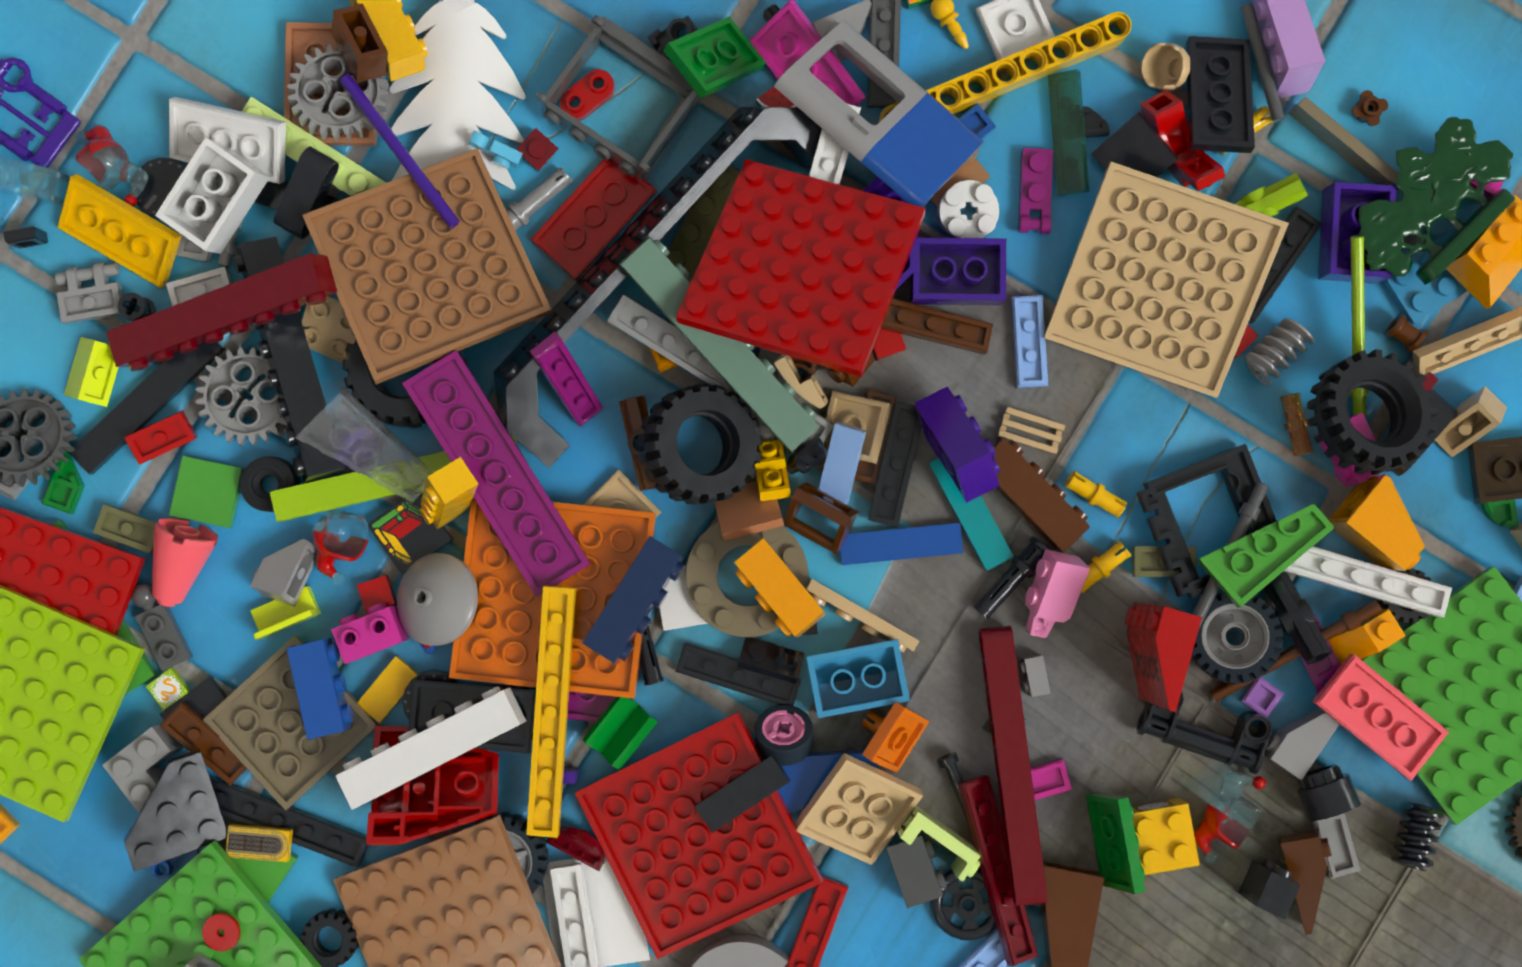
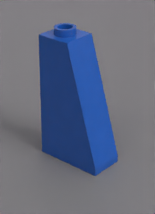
M864 750L810 752L801 762L782 766L790 778V782L778 789L789 813L806 807L844 753L879 769L878 764L863 756Z

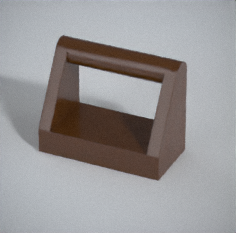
M806 482L796 488L788 508L784 526L837 555L859 511ZM802 504L840 525L835 540L796 518Z

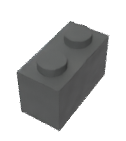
M920 834L917 835L911 845L902 840L886 847L907 908L943 897L944 892L942 888L947 887L942 870L935 869L932 858L937 856L931 839L925 840L924 835Z

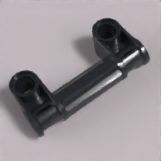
M1182 692L1176 712L1146 701L1137 723V734L1144 735L1146 733L1160 738L1162 743L1196 753L1229 766L1235 764L1247 768L1252 774L1259 772L1272 734V725L1267 718L1253 711L1244 712L1237 719L1232 737H1228L1177 719L1184 701ZM1254 720H1259V730L1254 734H1250L1248 731L1250 723Z

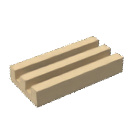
M1006 407L997 437L1005 438L1006 440L1012 439L1016 443L1056 455L1058 445L1062 439V432L1066 425ZM1013 416L1056 431L1055 434H1051L1011 421L1009 418ZM1007 427L1051 440L1052 444L1049 446L1005 431Z

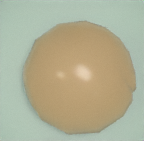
M1159 42L1154 44L1145 52L1141 61V75L1145 83L1149 87L1161 90H1175L1186 81L1190 73V56L1183 47L1173 43Z

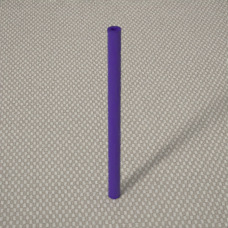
M344 75L340 79V83L450 229L456 227L460 223L459 219L351 75Z

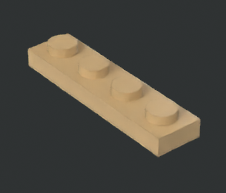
M1522 306L1414 350L1413 374L1416 377L1420 374L1424 375L1429 371L1432 374H1436L1521 339Z
M812 578L809 581L806 590L811 592L810 595L818 604L824 607L826 602L837 607L835 614L849 622L854 617L864 623L861 629L875 637L882 633L891 638L890 640L898 639L901 652L904 653L906 648L914 652L919 640Z

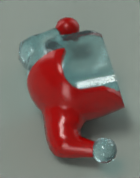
M97 125L87 132H78L76 140L79 144L85 145V147L77 154V162L83 165L99 182V187L107 192L121 182L130 183L131 192L125 196L124 202L134 207L138 202L137 197L147 184L148 174L146 171L129 160L125 149L113 140L106 127Z
M345 507L324 512V515L315 523L312 533L313 542L317 548V570L332 578L335 585L344 584L346 577L344 574L336 571L334 563L335 560H357L365 551L369 540V526L364 517L345 511Z
M1228 772L1225 775L1220 794L1208 803L1205 818L1194 832L1196 845L1205 854L1207 863L1214 864L1218 860L1217 853L1211 849V840L1219 839L1228 846L1237 849L1256 824L1262 810L1253 802L1243 797L1242 787L1252 785L1256 789H1263L1266 786V780L1263 777H1252L1239 772Z

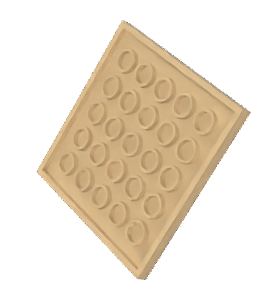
M1109 161L1046 327L1044 338L1218 398L1289 223Z

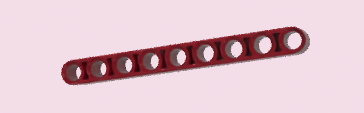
M1010 625L979 629V643L991 729H994V733L991 732L1012 898L1015 907L1047 903V889L1013 632Z

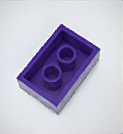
M1334 182L1322 190V224L1320 227L1318 280L1351 282V237L1359 236L1361 229L1359 208L1376 200L1396 202V186ZM1364 249V283L1379 284L1392 278V274L1384 268L1374 271L1370 270V265L1366 263L1368 252Z
M916 238V270L910 276V303L917 305L1001 306L1006 301L1007 239Z
M947 386L915 402L925 438L965 502L968 503L999 487L997 473L1000 472V468L993 457L996 455L995 450L988 438L983 440L979 435L981 429L973 416L967 417L965 413L967 408L960 395L954 396Z

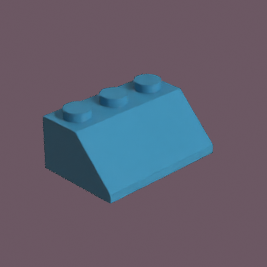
M898 639L806 656L817 718L892 705L895 702L910 701Z

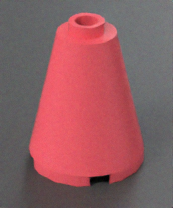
M161 518L158 523L156 522L153 534L152 596L157 599L158 604L174 607L176 604L184 601L217 544L218 535L212 529L201 524L199 529L189 526L190 521L177 518Z

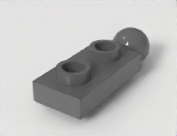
M141 583L135 586L131 599L136 606L142 607L145 611L135 616L161 671H165L194 657L170 607L156 606V599L152 596V585Z

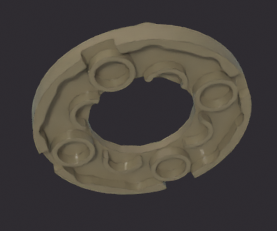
M717 522L699 537L688 557L686 586L694 608L709 625L723 633L737 637H757L779 629L778 625L774 622L779 617L773 609L768 613L760 603L758 605L742 606L734 604L727 599L718 586L717 571L719 563L726 553L736 547L754 546L764 538L806 589L808 586V566L804 552L796 538L785 527L781 526L724 541L720 524Z

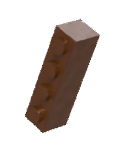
M1005 438L1001 439L993 446L996 453L993 457L1000 468V472L997 473L999 487L996 489L1058 552L1065 553L1090 528L1086 522L1088 519L1087 515L1076 505L1072 508L1064 500L1066 494L1060 487L1054 483L1051 486L1043 478L1045 475L1044 471L1035 462L1032 461L1029 464L1021 456L1024 452L1012 439L1009 441Z

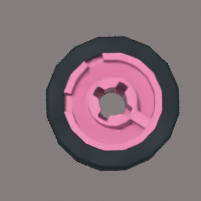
M776 705L760 714L755 723V745L761 757L765 759L774 754L781 766L793 765L805 759L813 747V723L808 714L800 708L791 705Z

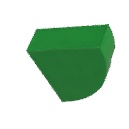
M1515 499L1480 503L1484 514L1493 523L1503 527H1519Z

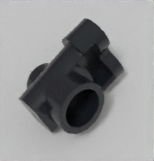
M687 15L682 19H674L670 22L668 28L660 31L658 28L647 37L657 52L670 60L663 51L666 45L678 39L681 30H688V34L697 31L698 28Z

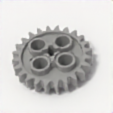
M327 44V52L322 53L316 47V57L314 58L304 54L306 64L296 62L295 66L299 74L290 73V79L294 84L287 85L289 94H292L287 98L290 106H293L291 110L294 117H299L300 125L302 127L308 125L309 132L312 135L320 130L323 140L331 133L335 142H338L340 134H344L347 141H351V133L356 132L362 138V128L364 127L373 131V125L340 83V79L346 74H351V71L339 47L338 51H333L331 45ZM333 70L341 71L336 76L328 75ZM386 76L357 83L358 86L367 87L363 93L379 112L388 111L387 104L384 102L390 100L389 92L386 91L389 89L388 80L384 79ZM316 93L324 94L320 99H310ZM339 110H350L347 115H336Z
M239 347L237 356L226 350V360L223 361L216 356L215 361L218 365L215 368L210 365L205 366L210 372L209 377L199 376V379L205 383V387H197L195 390L204 397L196 400L195 403L205 408L198 414L202 418L210 417L206 421L205 426L209 429L217 426L214 431L216 436L220 437L226 432L225 441L231 443L237 437L238 444L244 446L246 439L249 438L251 444L257 446L258 437L260 436L268 443V433L273 432L275 435L280 436V431L277 427L279 425L287 427L285 417L280 418L277 412L276 400L279 399L278 393L271 400L263 399L264 390L270 387L267 377V370H270L268 359L263 360L261 355L258 356V351L255 347H251L249 354H246L245 350ZM244 369H251V378L248 381L239 382V373ZM265 375L266 378L259 382V378ZM244 392L251 393L253 399L249 401L244 399L242 395ZM224 393H232L231 403L226 406H220V396ZM236 411L235 417L230 418V414ZM249 411H257L256 421L252 424H244L245 414Z

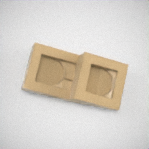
M782 355L774 361L780 374L801 397L820 409L826 406L828 399L814 374L802 379L791 357L787 355Z

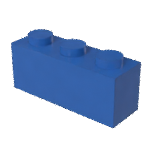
M331 638L286 648L307 740L343 732L352 728L351 722H353L354 716L351 705L346 704L344 696L347 685L344 675L342 673L339 674L337 661L340 660V655L336 643H332Z

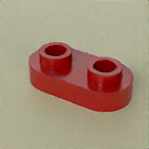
M601 69L591 71L562 95L560 100L561 109L578 121L584 120L613 96L615 84L612 76L607 71ZM602 80L604 86L599 89L593 86L595 81ZM573 99L581 101L580 105L576 108L570 106V102Z

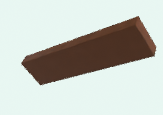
M892 298L881 329L985 355L988 352L993 324Z

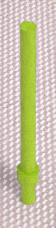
M1364 236L1351 237L1352 356L1365 350ZM1355 388L1350 392L1349 396L1353 397V415L1363 413L1366 419V396L1369 395V390Z

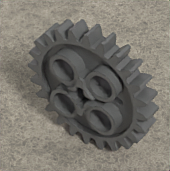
M25 388L20 397L13 390L10 391V399L5 400L0 395V480L8 486H11L15 481L19 486L24 487L26 479L37 485L39 475L49 480L48 471L53 469L56 472H60L57 463L59 461L68 463L69 460L64 456V453L75 450L68 443V441L77 439V436L70 432L76 428V425L69 420L72 414L67 409H64L65 406L59 400L56 401L51 394L48 393L44 396L40 390L36 389L32 395ZM45 418L44 423L36 427V423ZM14 419L11 426L4 428L8 421ZM43 447L40 454L33 456L36 449ZM11 448V452L7 456L2 457L3 452Z

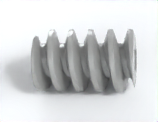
M1282 319L1279 327H1274L1271 330V335H1266L1262 338V344H1256L1253 352H1248L1245 355L1244 359L1248 369L1257 380L1266 386L1271 385V381L1268 378L1269 374L1275 378L1280 376L1276 368L1277 366L1285 370L1289 368V364L1285 360L1286 357L1292 361L1298 359L1294 352L1295 349L1302 353L1307 351L1303 341L1314 344V339L1310 332L1292 319Z

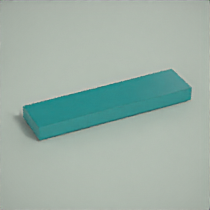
M936 459L928 463L985 571L1014 557L983 498L979 496L966 503L940 460Z

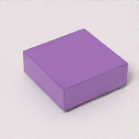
M1261 677L1249 684L1239 701L1256 713L1268 718L1284 693Z

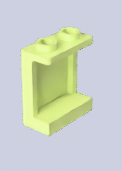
M916 805L898 829L899 837L911 845L920 831L923 830L958 855L951 865V869L956 877L962 882L967 876L971 878L980 866L978 859L981 856L975 847Z

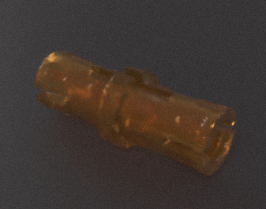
M1300 393L1280 397L1287 423L1284 424V428L1289 431L1293 456L1314 452L1307 428L1309 423L1308 419H1305Z

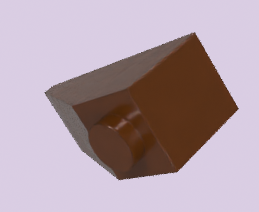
M1319 829L1283 835L1281 837V846L1289 872L1293 873L1291 879L1300 884L1295 898L1306 935L1312 934L1327 871V857L1332 856L1328 838H1321Z

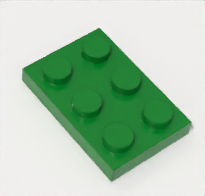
M730 16L669 42L663 50L700 98L755 74L766 65L765 60Z
M1100 792L1085 794L1099 873L1104 877L1103 886L1131 894L1145 892V873L1140 863L1138 852L1139 840L1134 830V811L1129 802V797Z

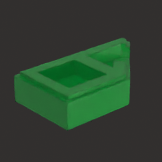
M65 452L64 456L69 462L59 461L57 463L60 472L53 471L41 504L68 514H74L85 485L72 456Z

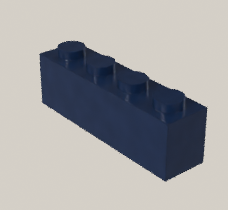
M649 536L582 644L614 664H618L620 659L625 662L635 645L631 644L637 632L642 635L651 622V618L648 617L650 611L654 606L659 608L665 600L668 592L664 589L671 579L676 581L682 573L685 565L681 562L684 557Z

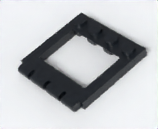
M1246 444L1239 445L1143 483L1145 490L1136 493L1143 513L1150 511L1155 513L1154 516L1146 519L1155 542L1165 539L1167 543L1158 547L1166 571L1177 568L1178 573L1169 576L1177 597L1187 594L1188 598L1202 595L1211 576L1209 574L1201 577L1198 576L1165 492L1220 471L1237 515L1240 518L1238 513L1243 503L1248 502L1256 483L1261 482ZM1266 494L1259 506L1261 512L1256 522L1252 521L1246 535L1277 521Z

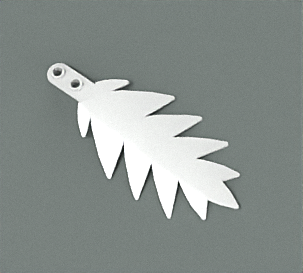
M475 0L439 1L421 17L415 25L414 34L417 35L431 29L422 39L428 52V56L424 57L425 70L397 79L390 87V92L394 94L430 82L413 99L391 128L393 133L399 136L430 126L409 152L420 169L476 149L468 145L474 130L482 134L477 127L519 144L524 141L518 129L499 103L480 84L482 83L521 100L526 99V95L513 70L491 38L483 30L503 40L506 39L505 32L485 8L478 3H474ZM479 150L491 178L505 187L515 190L516 186L508 170L492 162L493 157ZM402 164L392 180L409 174Z

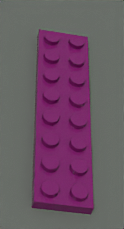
M457 350L402 383L451 462L461 457L478 482L474 494L476 502L536 597L543 593L544 585L556 586L591 564Z

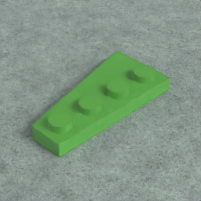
M1311 504L1197 559V561L1235 606L1239 608L1335 527L1315 504Z

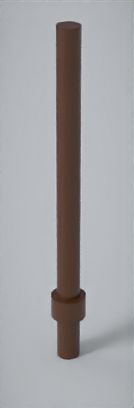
M1374 600L1354 612L1350 610L1342 614L1340 620L1325 627L1320 632L1324 639L1328 641L1346 630L1351 632L1362 626L1361 622L1381 612L1382 608ZM1296 644L1282 651L1274 666L1266 674L1301 656L1296 648ZM1253 681L1240 684L1224 683L1211 690L1210 693L1217 702Z

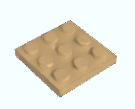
M844 753L794 823L798 833L872 865L921 800L923 794L920 788Z

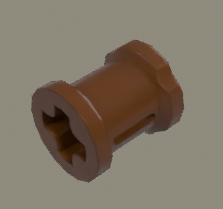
M1401 313L1388 325L1384 335L1388 338L1392 336L1405 346L1406 352L1411 353L1423 342L1427 331L1417 329L1406 320L1407 316Z

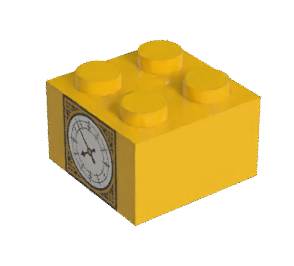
M1180 798L1132 806L1134 811V830L1139 840V858L1145 875L1200 866L1189 804Z

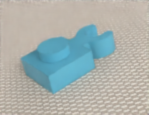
M475 130L468 145L488 153L487 155L493 157L492 162L505 169H509L510 166L516 168L523 154Z

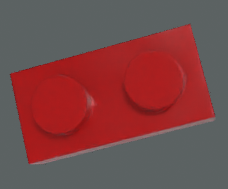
M181 410L126 435L124 439L140 465L193 441L198 436L184 411Z

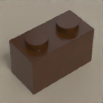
M363 3L333 10L332 36L356 83L385 76L388 51Z

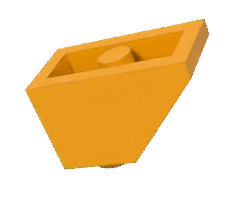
M1382 609L1381 612L1361 622L1362 626L1351 632L1346 630L1328 641L1341 665L1350 653L1363 659L1381 652L1406 635L1389 609Z

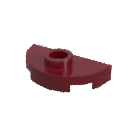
M563 826L560 827L558 838L548 837L546 840L551 846L597 871H600L604 864L605 855L600 844L586 830Z

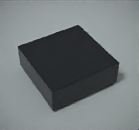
M34 226L3 232L5 243L19 249L48 243L47 232Z

